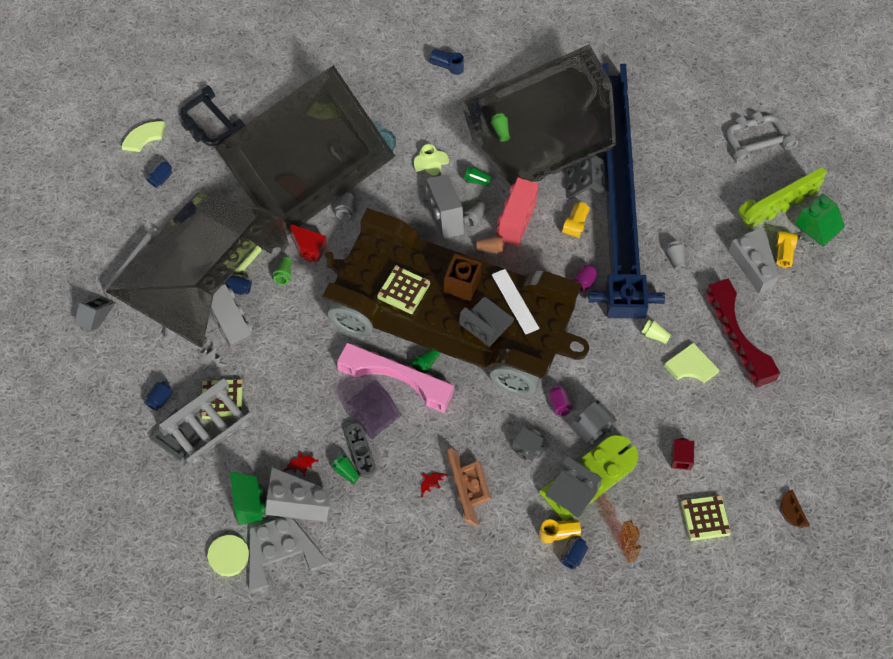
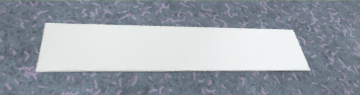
M506 269L491 274L524 333L528 334L538 330L537 323Z

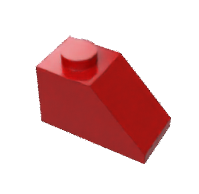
M291 224V237L300 256L308 262H319L327 245L326 236Z

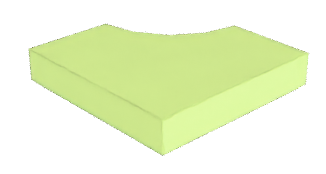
M694 343L664 365L677 380L682 377H694L705 383L719 372V369Z

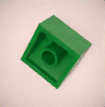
M824 193L802 210L795 223L797 227L823 247L845 228L838 204Z
M230 472L234 510L238 525L262 522V515L266 514L265 503L260 502V496L263 495L262 483L258 484L256 476Z

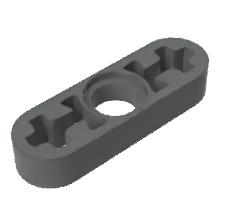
M350 424L346 428V437L358 474L363 478H370L375 474L376 468L364 429L360 424ZM354 429L358 432L359 441L355 442V437L352 434ZM357 447H364L367 451L363 455H358L355 453V449ZM366 459L367 466L370 467L369 472L363 469L362 460Z

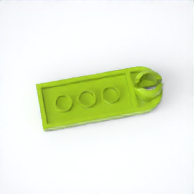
M821 167L759 202L755 199H749L739 207L738 214L742 217L743 223L748 228H753L767 219L771 221L778 213L787 212L794 204L800 205L807 197L816 196L825 181L824 178L827 171Z
M620 435L608 437L577 461L602 478V486L588 505L635 469L638 463V451L635 445L631 447V441L628 438ZM622 450H626L623 454H618ZM555 478L541 489L539 494L562 521L570 520L575 515L546 497V492L556 480Z

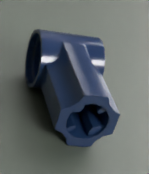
M433 49L429 59L430 64L448 69L454 75L463 73L464 57L461 53L454 52L449 54Z

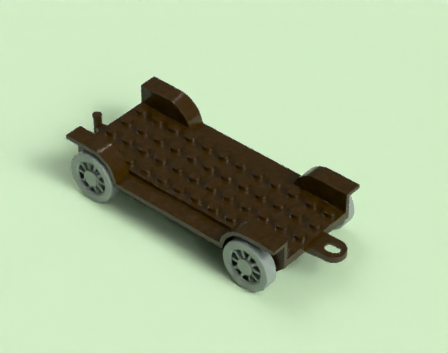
M367 208L360 221L361 232L349 255L345 259H334L332 252L325 254L327 267L337 273L338 277L334 284L329 282L322 298L333 302L328 311V317L337 328L346 333L365 337L369 336L375 328L489 371L492 367L490 372L491 380L502 390L518 396H531L535 394L540 379L547 377L556 354L574 360L584 359L588 355V342L582 337L566 332L575 309L577 296L582 287V284L546 271H533L524 276L506 269L539 327L538 330L525 334L491 275L504 270V268L420 239L417 232L410 225L398 218ZM454 254L482 263L481 278L471 301L444 292V277ZM395 266L430 281V286L413 314L378 299L379 292ZM483 297L489 299L514 318V322L490 347L459 324L460 312L465 307L471 311ZM578 342L584 346V350L582 352L573 351L570 348V344Z

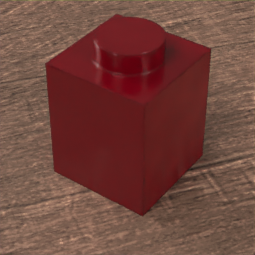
M686 438L674 439L671 446V468L691 470L694 465V441Z

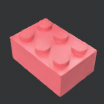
M517 178L515 184L512 183L509 191L510 197L506 198L503 206L504 212L499 214L496 233L499 234V237H503L505 243L519 247L536 205L539 184Z

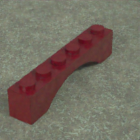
M729 278L708 285L705 299L708 304L711 303L715 318L719 319L722 324L723 333L728 335L732 350H736L740 365L745 367L749 382L753 383L757 388L777 381L780 371L773 358L756 348L745 337L738 325L735 315L737 293Z

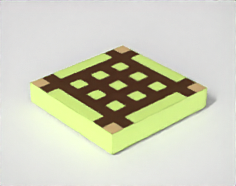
M395 266L379 292L378 299L413 314L430 286V281Z
M220 380L203 381L202 393ZM226 380L229 383L227 395L242 412L243 382L242 380ZM216 398L211 402L212 408L221 418H236L221 399ZM202 411V419H211L205 411Z
M722 496L683 500L681 502L690 541L730 536L731 532Z

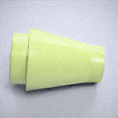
M648 319L641 331L645 334V337L661 341L665 344L671 336L655 320L652 321Z

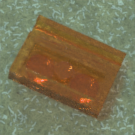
M632 520L623 523L619 538L624 553L628 554L627 562L631 563L636 561L641 545L637 546L638 538H640L637 526L633 525Z

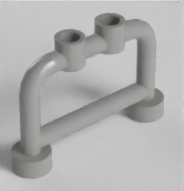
M760 112L754 113L750 120H746L744 116L737 118L736 124L731 125L726 133L736 152L734 158L737 163L746 162L750 158L748 152L779 143H782L786 150L793 149L798 145L796 137L790 136L783 122L774 115L762 116ZM766 122H773L781 133V136L745 146H740L734 135V131L747 130L751 126H762Z

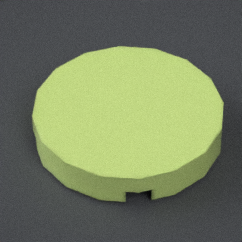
M225 535L213 541L207 555L210 567L221 576L239 574L247 566L250 556L247 544L243 539L234 535Z

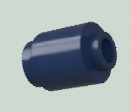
M158 161L148 172L147 182L156 188L159 185L162 186L173 173L171 170L172 166L166 161Z
M229 273L228 276L223 278L222 285L226 284L227 288H231L234 294L244 295L250 293L252 280L245 276Z
M164 381L161 383L156 382L145 396L144 403L157 411L163 407L172 395V387Z
M579 537L570 538L561 555V563L570 569H576L577 566H580L588 550L586 541Z

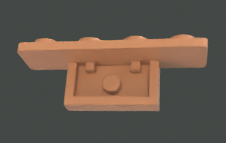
M453 448L447 449L449 454L447 460L454 472L452 478L459 490L457 496L464 508L462 512L463 517L469 524L477 526L479 523L474 506L492 499L482 463L476 461L463 467L459 453Z

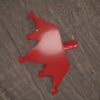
M299 452V458L292 459L284 471L293 469V472L296 473L298 468L305 477L307 466L311 469L312 463L319 460L309 455L302 457V452Z
M423 473L422 476L425 480L421 483V497H424L425 491L431 492L430 487H438L440 489L438 481H443L441 477H447L448 474L432 473L430 476H427Z

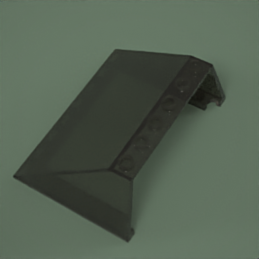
M590 44L460 102L475 147L510 185L512 183L515 184L517 178L531 182L541 181L550 174H557L568 166H575L584 159H591L596 154L602 151H609L612 147L616 146L612 82ZM500 113L505 114V117L508 118L510 139L504 142L499 140L491 125V118Z
M334 65L300 86L215 147V150L280 240L291 233V224L300 227L396 157Z
M198 192L106 289V292L202 348L207 342L205 334L213 296L256 246L270 254L276 247L281 248V251L284 252L289 246L281 218L265 208Z

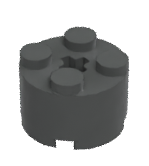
M598 399L579 415V421H574L570 428L586 444L592 446L599 440L602 433H607L613 427L617 419Z

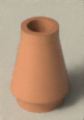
M494 236L477 240V251L495 254L504 252L503 237Z

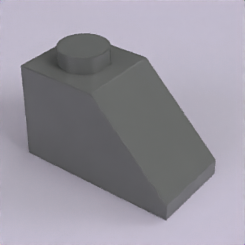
M100 295L80 302L74 324L80 326L84 331H92L99 328L116 302Z

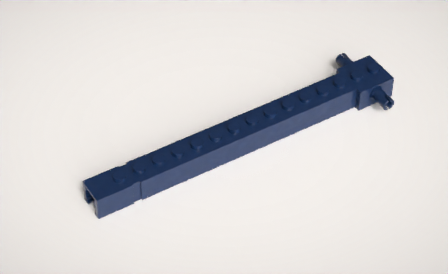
M602 63L599 81L600 99L602 101L603 151L607 169L608 192H606L611 274H608L606 291L588 292V303H605L607 305V318L645 319L649 308L648 304H665V292H648L646 275L640 274L626 64H620L619 76L608 74V63Z

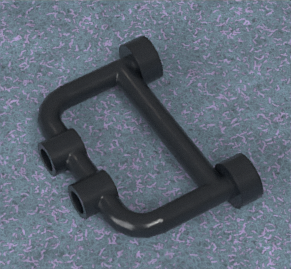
M209 85L202 88V93L187 102L180 110L183 128L186 131L191 129L194 132L192 137L197 143L202 141L208 146H217L237 132L242 134L247 131V127L241 119H237L232 123L211 101L216 96ZM203 102L229 130L215 139H210L204 130L196 125L192 117L187 115V112Z

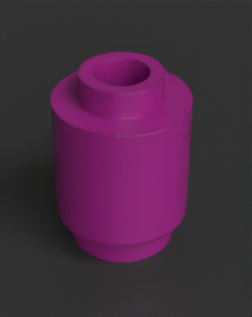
M591 265L581 266L573 278V281L582 284L580 293H584L590 288L597 277L596 269Z
M562 386L550 389L548 398L554 413L560 416L568 415L573 409V405L567 391Z

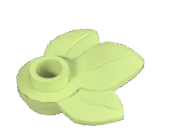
M426 144L420 149V155L414 159V168L417 172L425 169L430 175L437 176L441 171V164L449 163V158L446 153L437 151L433 145Z

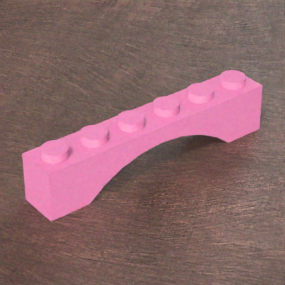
M347 343L337 361L339 371L354 377L379 374L397 378L416 390L426 406L445 413L454 394V385L449 381L439 380L429 373L419 372L411 366H404L394 359L384 358L378 353L364 350L356 344Z

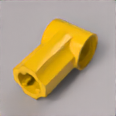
M575 203L570 217H567L562 233L580 239V234L583 232L585 220L590 210L586 203Z
M778 231L776 237L778 243L775 245L777 247L776 264L778 266L792 267L798 238L797 234Z
M548 519L542 523L539 530V538L544 543L581 537V526L578 519L564 521ZM544 529H550L554 534H547Z

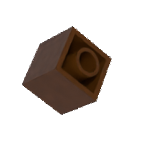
M454 254L444 277V292L471 301L481 278L482 263Z

